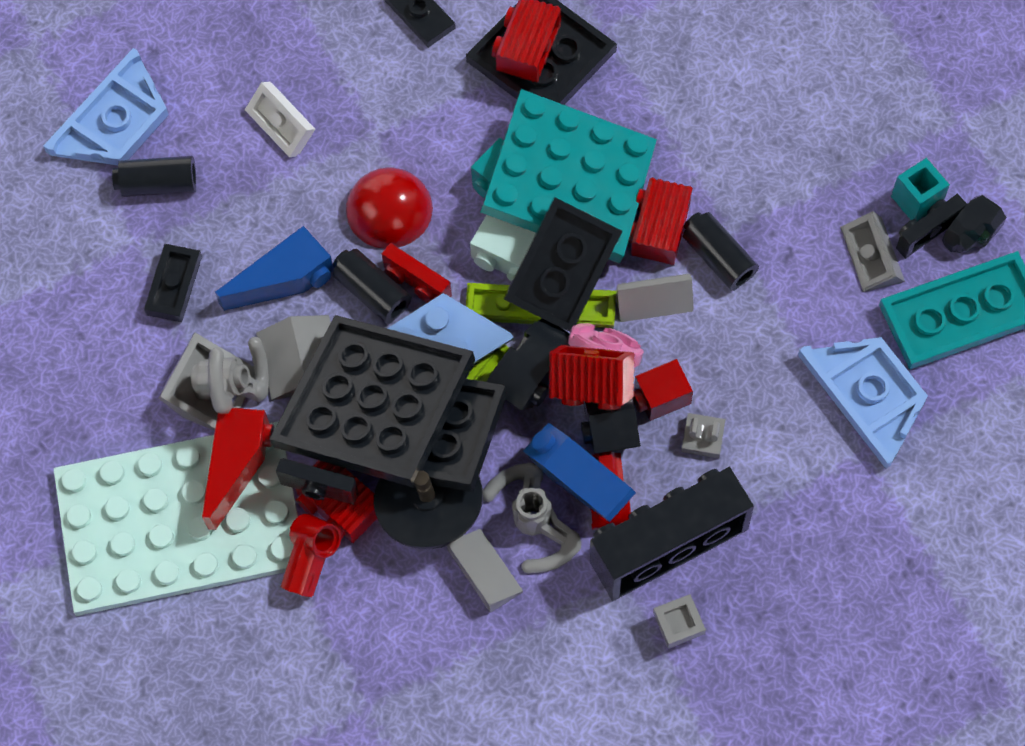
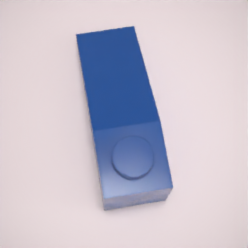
M302 226L215 291L220 307L226 311L305 293L313 286L320 288L329 281L334 270L332 258L312 234Z
M549 422L523 450L548 478L608 522L636 494L618 476Z

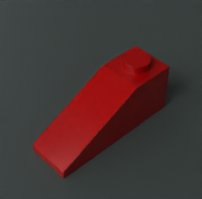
M232 408L227 414H217L202 514L208 530H216L264 462L266 447L273 446L270 437L274 432V424L269 423L265 410Z

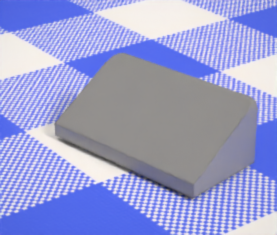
M872 211L840 227L863 292L905 282L881 216Z
M691 274L618 284L616 288V303L620 321L626 322L693 312Z
M481 529L463 535L452 543L447 544L449 553L490 613L523 593L522 588Z

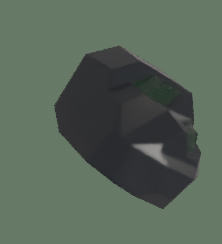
M984 195L976 196L970 200L945 232L942 242L950 252L958 253L968 252L972 248L985 247L1002 228L1007 217L1002 208Z

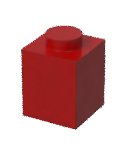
M677 359L635 376L632 400L638 412L645 411L650 421L692 403L693 390Z

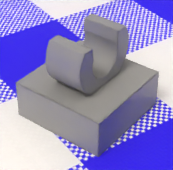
M688 413L681 452L719 458L726 419Z
M691 594L653 608V614L668 648L705 635L706 629Z

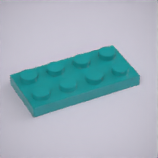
M1018 251L880 300L879 307L909 370L1025 329V263Z

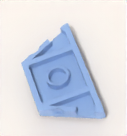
M133 48L43 145L47 154L118 166L119 161L129 160L169 115L167 108L136 49Z
M444 293L387 328L471 350L475 357L474 364L514 340L510 332Z
M882 337L863 339L859 343L849 341L834 343L833 347L811 349V346H804L799 349V358L885 469L890 467L928 395Z

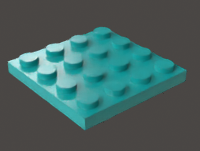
M521 89L480 213L536 233L553 197H556L622 230L609 257V260L620 263L626 251L639 205L636 201L639 189L644 187L657 139Z

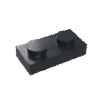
M958 193L948 201H945V199L937 201L928 210V215L919 221L912 219L900 229V237L896 249L906 259L947 230L967 203Z
M164 243L144 307L147 316L177 322L183 321L202 259L200 250Z

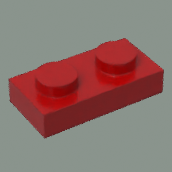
M392 243L382 252L384 272L396 283L402 284L405 281L414 287L415 294L424 302L428 303L443 293L449 297L452 296L450 281Z

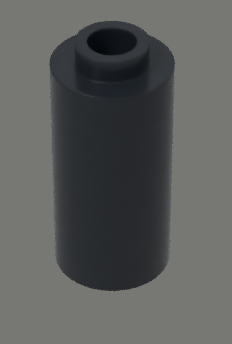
M179 156L121 160L118 163V168L112 169L114 190H120L122 197L196 192L194 157Z
M700 212L695 213L685 222V231L682 237L731 291H735L756 274L759 265L710 212L704 214Z
M358 249L344 250L334 260L333 277L386 324L392 323L408 308L412 296Z

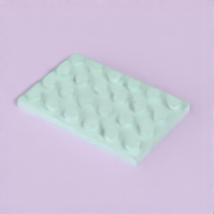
M278 422L270 423V424H274V430H275V428H276ZM214 435L55 467L54 476L74 614L80 616L284 573L294 547L289 536L290 527L298 517L293 488L281 485L276 473L280 459H287L286 451L274 448L273 446L266 447L264 462L216 530H208L202 518Z

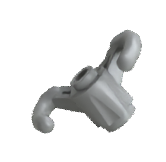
M252 337L248 341L254 365L255 379L250 376L248 367L244 365L240 358H224V352L220 348H213L210 350L209 359L194 365L191 373L193 389L203 397H211L213 408L216 412L221 414L229 413L233 406L232 398L234 396L242 395L256 402H261L267 397L269 391L268 363L260 338Z
M534 463L519 464L501 471L483 489V501H493L500 490L515 480H523V489L519 491L517 499L512 503L515 526L524 534L531 536L543 534L556 543L561 544L560 550L550 556L523 561L521 565L522 570L527 574L544 573L557 569L569 562L580 551L582 546L581 538L576 531L558 520L551 502L546 497L545 491L540 489L543 472Z

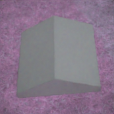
M329 315L290 316L256 332L257 337L262 341L266 353L269 391L272 401L293 396L331 323Z
M194 333L158 399L183 418L215 431L218 412L213 408L211 397H203L194 391L191 382L192 369L200 361L209 359L210 350L213 348H220L224 352V358H235L236 356L199 334ZM242 360L244 365L248 367L250 376L255 379L254 366ZM242 395L236 396L232 408H240L246 397Z

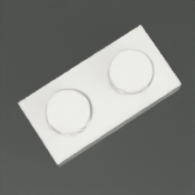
M261 82L245 108V111L289 157H296L300 154L315 131V128L271 82Z

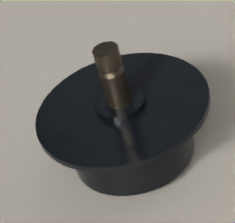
M418 471L414 480V488L382 478L377 483L374 494V509L381 527L392 539L412 548H442L459 539L475 523L482 507L483 488L480 477L477 480L474 492L432 485L429 475L425 471Z

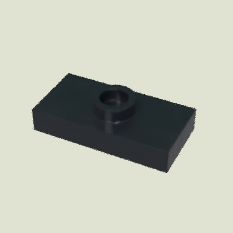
M385 0L428 48L456 29L455 22L434 0Z
M285 458L280 459L276 469L281 485L302 490V494L309 498L324 500L327 497L355 505L359 492L356 480L353 477Z

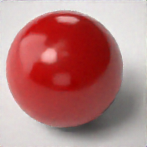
M394 167L379 168L365 174L351 189L346 203V217L352 232L364 243L386 249L390 243L398 248L403 247L418 239L429 226L433 212L431 196L422 181L412 173Z

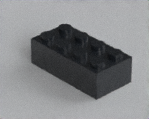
M730 466L720 472L718 469H712L701 475L697 479V484L687 489L683 487L675 488L663 497V501L651 508L649 505H643L632 511L628 516V520L616 526L614 523L606 524L593 534L594 538L590 539V564L612 602L749 529L754 505Z

